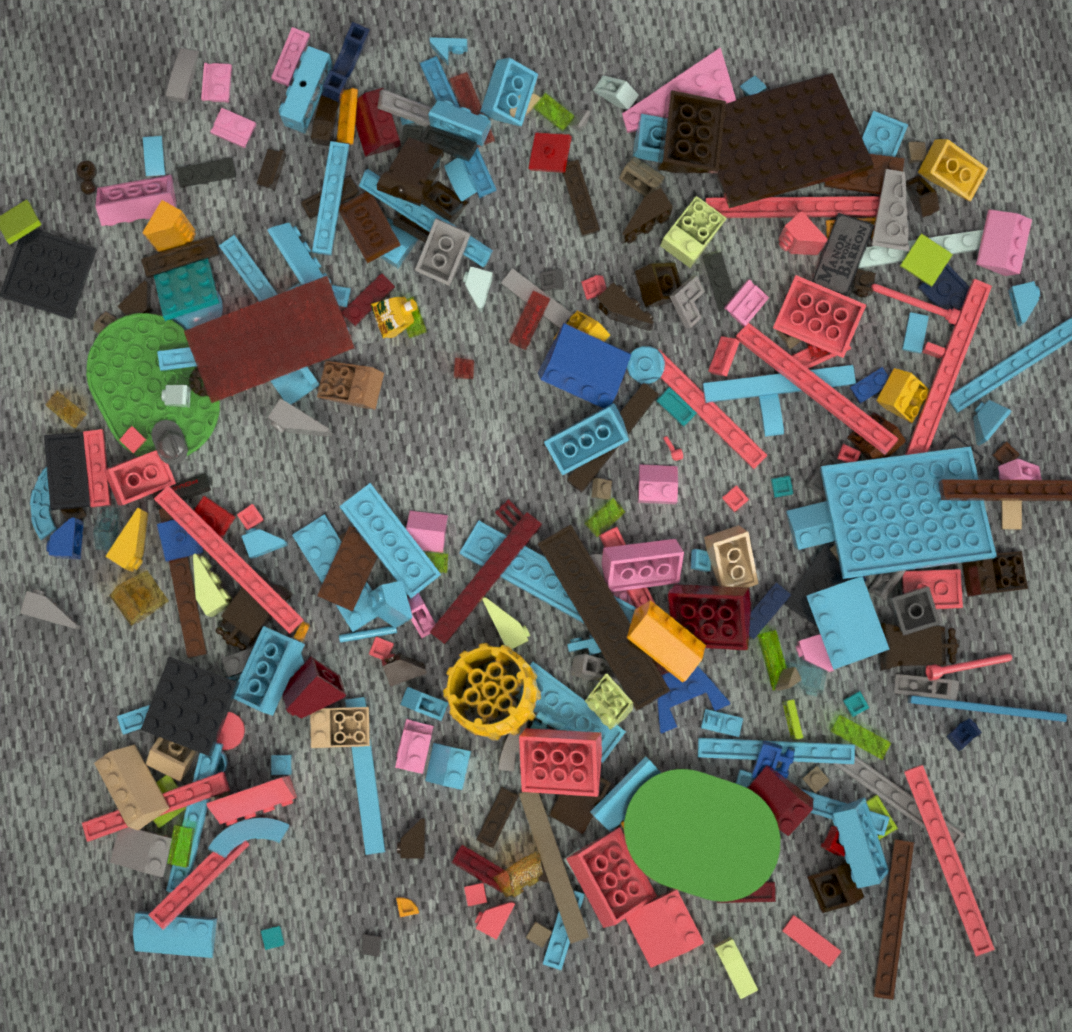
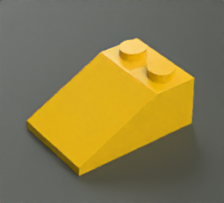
M936 139L918 173L934 184L971 201L988 168L950 140Z
M137 508L105 557L126 570L132 572L134 569L137 570L143 562L141 558L144 554L149 513Z

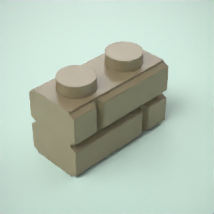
M634 156L624 167L619 179L643 196H647L660 188L665 177Z

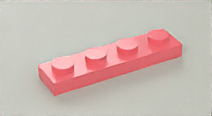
M104 430L84 431L90 507L111 506L109 482L104 472V469L108 468Z

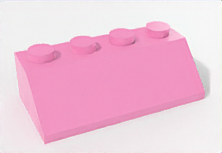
M172 175L97 188L95 207L101 226H113L121 222L130 223L144 218L151 219L161 200L176 207Z
M676 539L603 548L602 569L604 580L611 592L679 583L684 551Z

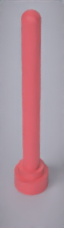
M872 284L871 286L875 292L943 316L945 320H948V323L953 325L956 324L960 315V310L955 308L946 310L878 284Z
M1004 654L943 667L936 664L926 666V676L930 681L938 680L943 674L1009 662L1012 660V655Z

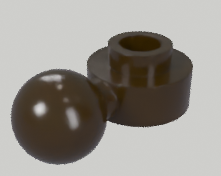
M82 161L76 169L79 177L84 180L80 185V189L84 194L90 195L96 189L94 182L91 180L95 178L97 169L91 161Z

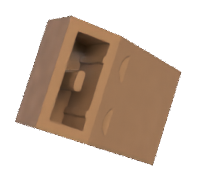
M325 361L317 398L375 410L384 373L373 367Z

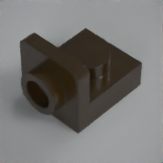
M858 269L852 292L862 298L871 296L874 290L871 286L874 284L876 273Z

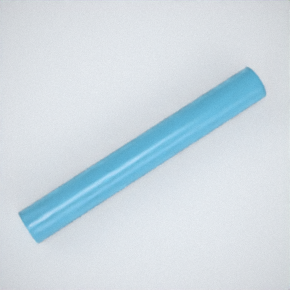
M390 626L339 635V640L341 643L397 633V627Z

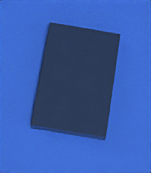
M947 263L932 287L923 282L918 286V289L935 306L946 310L953 308L961 310L969 286Z

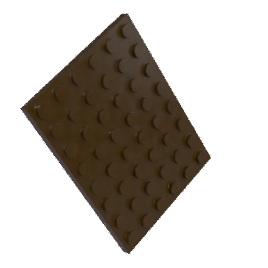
M833 73L736 99L734 102L726 103L719 172L715 173L729 208L873 169V161Z

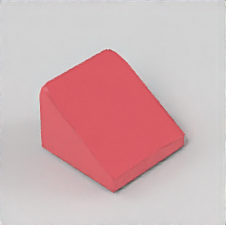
M596 275L581 282L587 300L600 296L607 289L604 278L601 275Z
M131 426L121 437L120 441L134 454L147 439Z
M843 444L837 459L846 463L857 462L861 452Z

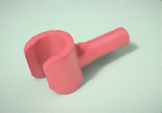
M667 436L663 439L671 451L672 459L674 461L683 459L681 448L675 450Z

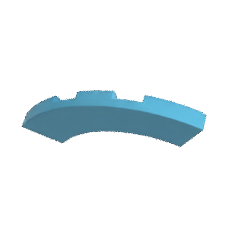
M47 467L39 475L30 499L31 520L40 540H43L57 529L50 510Z
M270 818L243 820L223 830L212 841L208 849L226 858L235 847L249 839H268L280 843L289 828V824Z

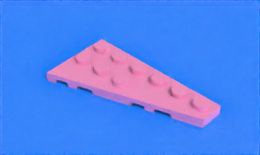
M721 47L622 113L627 133L637 131L641 114L663 118L665 99L671 90L723 100L726 103L736 101Z

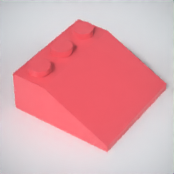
M672 889L651 900L626 917L651 968L704 944L676 889Z

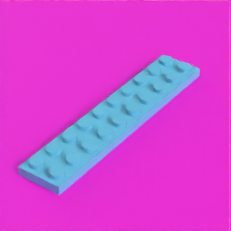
M478 520L459 554L483 567L507 536ZM525 546L502 574L501 578L584 624L546 558ZM614 596L631 624L636 607Z

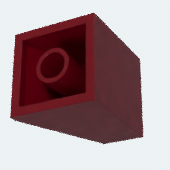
M310 656L289 679L282 694V699L285 703L286 711L290 715H296L302 719L343 699L346 696V692L340 675Z

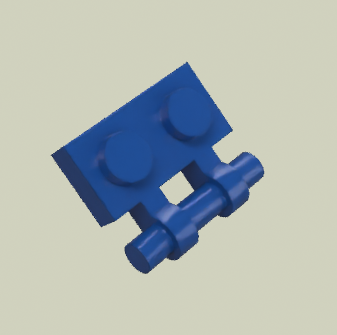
M763 740L752 771V777L756 778L763 768L768 765L783 777L788 778V769L794 761L795 749L788 747L786 753H781L782 745ZM778 761L783 762L780 768H776Z

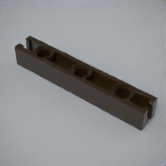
M645 383L641 385L620 412L628 434L658 398L659 394ZM618 447L576 468L567 479V482L582 493Z

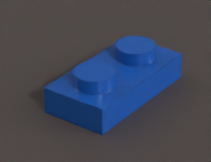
M882 367L851 386L850 390L861 404L880 392L889 376Z

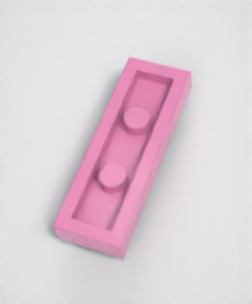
M291 28L272 74V81L289 87L294 72L299 65L301 55L310 38L309 33Z

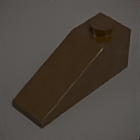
M322 94L314 117L311 140L313 144L330 146V141H333L340 101H334Z

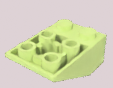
M696 196L665 235L660 246L691 268L727 218Z
M195 553L193 555L196 600L207 616L214 617L229 606L232 597L227 590H224L219 585L222 583L219 576L209 569L212 567L206 557L204 558L203 555L200 556Z
M607 673L585 700L588 707L596 713L601 722L610 730L623 721L633 710V702Z

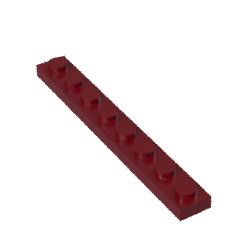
M526 512L431 629L430 633L446 645L540 529L542 523Z

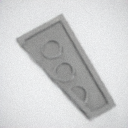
M885 169L871 245L909 251L905 172Z

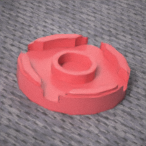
M232 712L227 714L217 743L223 744L222 750H230L237 747L244 738V722L238 715Z

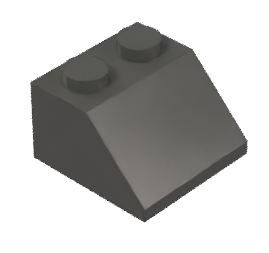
M929 586L888 598L893 617L903 636L941 624Z

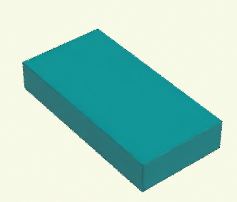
M670 387L656 400L683 427L697 414Z

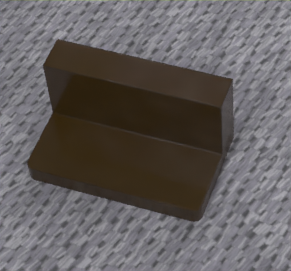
M267 149L256 183L258 186L272 190L276 189L286 159V153L283 149H280L279 152Z

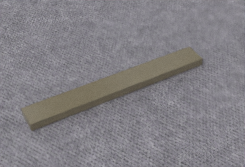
M533 792L519 793L570 944L589 937L540 794Z

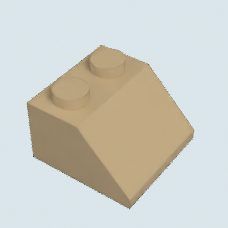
M159 737L150 749L146 765L181 782L188 772L197 751Z

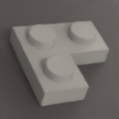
M691 276L669 296L685 329L691 328L702 318L694 303L705 292L697 276Z

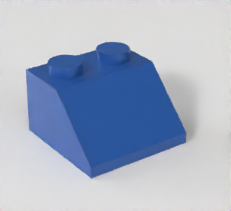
M70 518L50 536V540L47 541L46 550L49 552V555L62 559L81 560L84 521Z

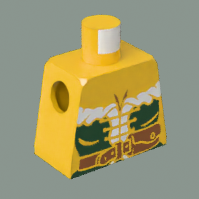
M393 297L371 304L382 338H394L414 323L411 312L417 310L418 306L413 299L407 302L405 297Z

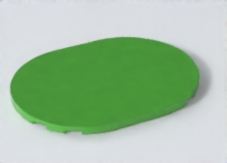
M137 313L127 315L105 327L99 333L88 354L87 383L110 431L125 449L130 451L120 439L133 426L147 439L134 454L141 456L156 450L151 436L152 428L162 420H169L180 427L187 443L188 456L202 447L216 427L220 413L219 391L217 390L214 394L203 397L191 390L190 408L166 406L164 404L165 401H162V390H166V385H187L190 387V374L195 368L201 366L160 371L157 351L196 347V344L180 325L172 320L165 321L163 316L156 314ZM207 375L204 378L197 377V379H199V381L201 382L200 389H202V386H204L205 384L212 385V383H210V381L207 380Z
M670 770L660 773L645 782L632 797L626 811L624 836L629 854L646 876L661 885L706 900L727 902L741 899L758 890L769 879L776 867L780 853V832L774 814L763 799L739 784L695 770Z

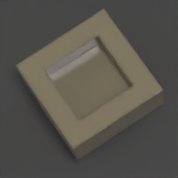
M593 478L591 497L610 500L612 481Z
M815 766L802 778L814 793L818 792L830 781L818 766Z

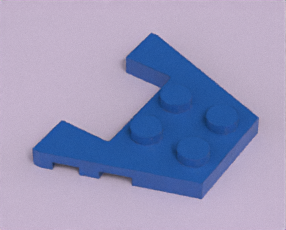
M699 666L694 669L685 682H681L666 669L659 671L670 689L669 693L657 699L661 734L677 727L670 708L701 694L707 693L714 711L730 705V701Z

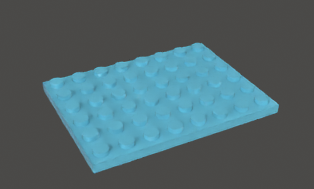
M971 447L821 466L820 471L843 579L996 557L984 501L941 500L939 481L942 479L979 480Z

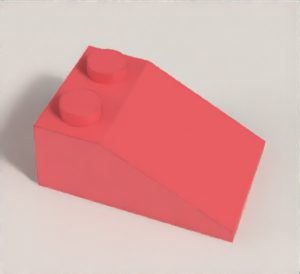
M157 450L104 469L118 505L128 504L162 490L167 486L176 484L169 465L160 459Z

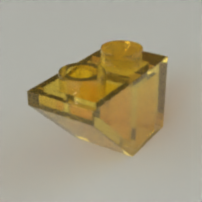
M58 390L45 404L52 412L73 428H76L87 415V413Z

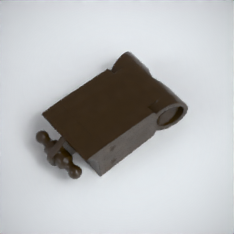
M409 137L390 166V169L381 175L377 183V190L421 207L424 195L439 174L440 160L444 157V150L434 147L430 143H424Z
M255 566L252 567L285 602L293 595L292 592L282 585L271 584L265 573ZM242 587L221 615L223 620L220 625L222 627H217L215 632L222 636L227 645L237 646L241 651H244L247 646L241 643L239 639L252 646L263 626L268 624L272 616Z
M880 623L889 646V650L881 652L879 656L880 671L898 666H928L933 664L946 666V648H948V654L950 655V664L957 662L956 654L959 644H957V639L955 638L956 630L954 628L948 629L949 638L947 639V644H945V627L932 626L903 636L898 626Z

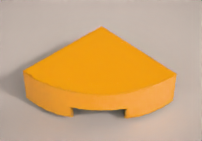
M303 621L294 635L295 639L299 641L304 640L310 627L309 623Z
M404 897L396 898L400 917L419 914L418 907L413 901Z

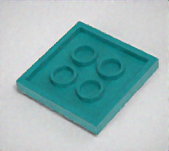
M208 258L154 275L161 311L165 321L220 303Z

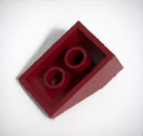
M768 765L763 768L747 787L765 801L774 814L779 830L787 836H790L813 810L814 799Z

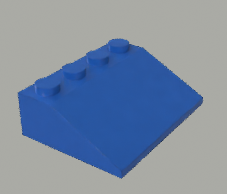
M563 323L538 371L540 380L605 408L612 404L618 393L631 354Z

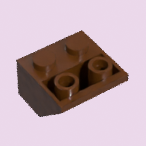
M873 412L870 417L896 436L898 441L884 455L853 431L847 439L867 460L890 457L906 442L897 426Z

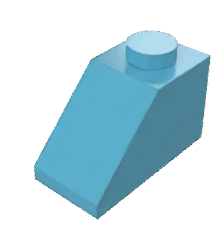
M1034 281L1012 286L1008 290L1017 326H1021L1027 321L1039 301L1040 290Z
M256 528L245 531L246 534L242 536L251 559L288 545L285 540Z
M407 687L400 705L442 721L448 702Z

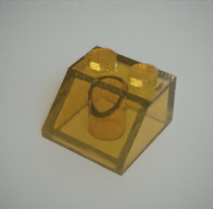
M148 571L119 584L109 595L131 626L146 619L169 602Z
M538 850L521 858L493 877L505 897L511 895L516 897L524 892L523 887L526 885L531 887L539 881L538 877L543 874Z

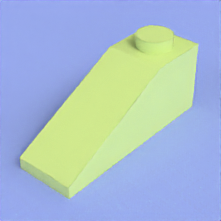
M486 597L482 599L506 646L514 649L529 641L527 637L530 634L526 626L522 627L518 621Z
M729 937L715 944L714 948L740 999L758 991L733 939Z

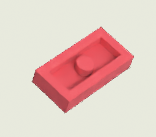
M721 336L708 372L727 377L740 341L735 338Z

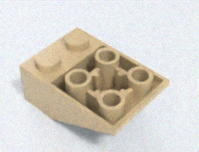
M369 707L322 708L310 714L311 748L370 746Z

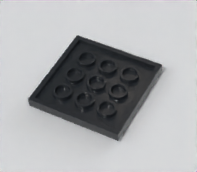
M34 229L19 239L0 291V297L72 320L97 249Z
M169 657L141 730L207 756H212L239 682Z

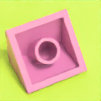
M410 511L406 530L423 551L443 553L448 515Z

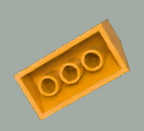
M163 200L159 203L142 232L159 253L186 245L188 242L191 243L196 235L194 227L185 214Z
M651 600L634 610L627 638L681 682H685L703 659L706 645Z

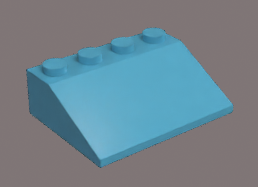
M863 576L806 596L833 670L889 650Z

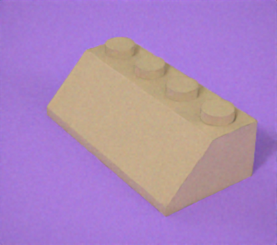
M136 745L110 751L94 762L128 827L140 830L170 808Z

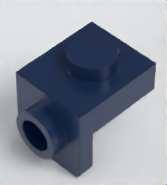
M968 718L959 723L946 737L960 751L982 732L971 718Z

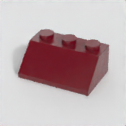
M384 88L366 92L357 98L355 125L365 157L401 147L392 114L378 109L379 93Z

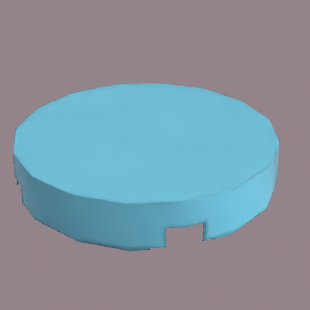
M642 346L636 348L631 353L627 370L629 375L637 382L650 384L657 381L663 375L665 360L658 349L652 346Z

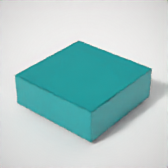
M790 476L771 479L774 498L793 495Z
M860 691L842 700L852 717L870 708Z
M281 925L261 930L265 950L285 945Z

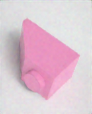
M1015 459L998 466L999 480H1042L1039 466L1020 459Z
M419 593L411 599L407 596L413 616L411 621L421 638L431 634L430 631L436 623Z
M820 634L797 642L798 646H795L798 657H802L804 661L826 672L834 671Z

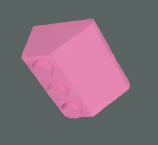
M988 210L976 265L1004 276L1020 274L1032 219L1018 213Z

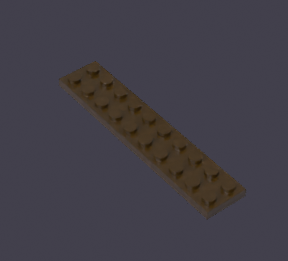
M570 524L539 542L540 550L626 695L633 702L635 710L638 711L669 693L670 689L651 657L627 638L630 622L572 525Z

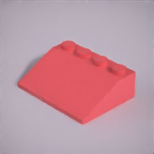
M795 275L773 329L844 358L866 304Z
M525 728L519 736L522 792L598 797L602 757L601 732Z
M286 776L206 804L220 824L226 822V825L229 826L237 823V818L244 816L246 820L255 817V812L263 810V813L275 810L274 806L281 803L282 807L292 804V799L297 798L290 776Z
M620 827L566 858L603 928L618 924L657 897L647 876L631 858L625 836Z

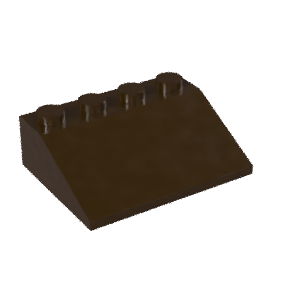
M671 90L665 99L657 170L672 173H718L726 101Z

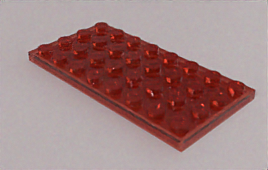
M328 276L184 331L211 403L355 349Z

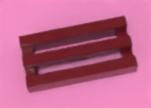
M508 499L495 514L513 530L514 526L501 512L504 511L516 524L519 521L506 507L509 505L521 519L524 515Z

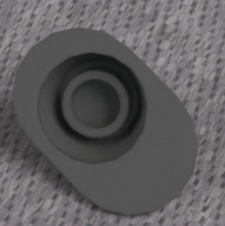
M162 420L156 423L152 428L151 436L160 459L166 464H179L186 458L188 452L187 443L180 427L169 420Z

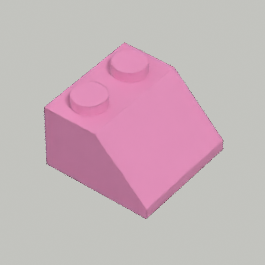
M639 464L638 503L676 504L678 498V466Z

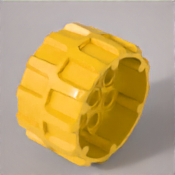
M480 643V648L470 652L464 650L459 654L461 658L453 667H449L446 672L449 677L447 687L443 690V697L449 702V714L472 734L488 737L491 740H499L502 735L506 734L514 736L519 734L520 728L528 720L533 721L536 715L533 711L536 701L541 699V692L538 690L536 683L537 674L523 657L506 645L493 647L488 643ZM496 660L488 665L486 672L477 669L478 666L486 662ZM510 662L517 664L521 670L517 673L518 679L512 675H507V670L503 665L508 666ZM500 668V675L493 677L494 670ZM482 675L481 682L475 683L476 676ZM468 678L472 688L466 689L462 697L463 687ZM510 681H514V687L508 690L507 684ZM524 685L523 695L517 706L513 696L517 695L521 691V686ZM496 687V693L489 696V690ZM477 693V700L475 702H471V696ZM510 700V706L503 709V702ZM468 705L477 708V712L482 719L477 718L474 723L471 722L465 713L469 709ZM491 706V713L484 715L485 708ZM499 711L510 715L500 722L489 724V721L497 718Z

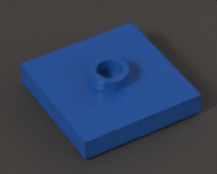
M175 520L157 524L166 562L193 556L195 553H204V549Z

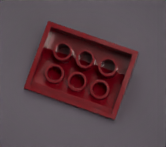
M675 584L668 592L670 616L706 645L705 648L748 650L751 610L749 587Z

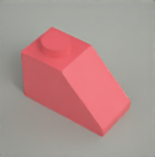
M509 901L487 908L484 913L479 912L475 923H477L476 929L497 940L515 902Z

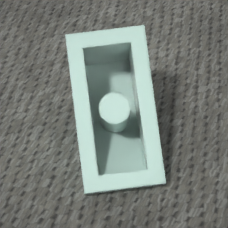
M604 75L593 89L595 93L615 106L626 110L630 109L639 95L627 81Z
M470 267L469 272H465L463 282H465L466 289L478 311L483 312L493 273Z
M166 385V390H162V401H165L164 404L166 406L190 408L191 388L189 386Z

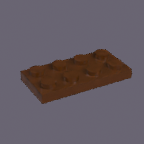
M869 154L874 164L873 169L824 182V187L881 194L885 169L903 172L905 158Z
M366 191L340 206L339 213L367 264L401 246L374 196Z
M348 527L317 597L351 612L354 611L378 558L370 546L361 539L359 532L355 528Z

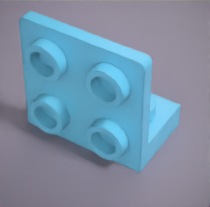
M296 351L289 354L290 360L267 376L284 401L291 405L320 385Z

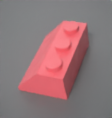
M802 211L784 226L778 239L779 246L785 252L788 250L790 254L818 255L828 240Z

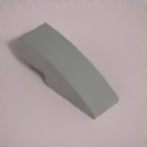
M180 49L167 88L166 96L168 100L181 103L188 102L199 51Z
M527 722L520 728L519 734L515 736L512 734L508 735L501 753L498 770L514 771L516 752H520L519 736L527 727Z

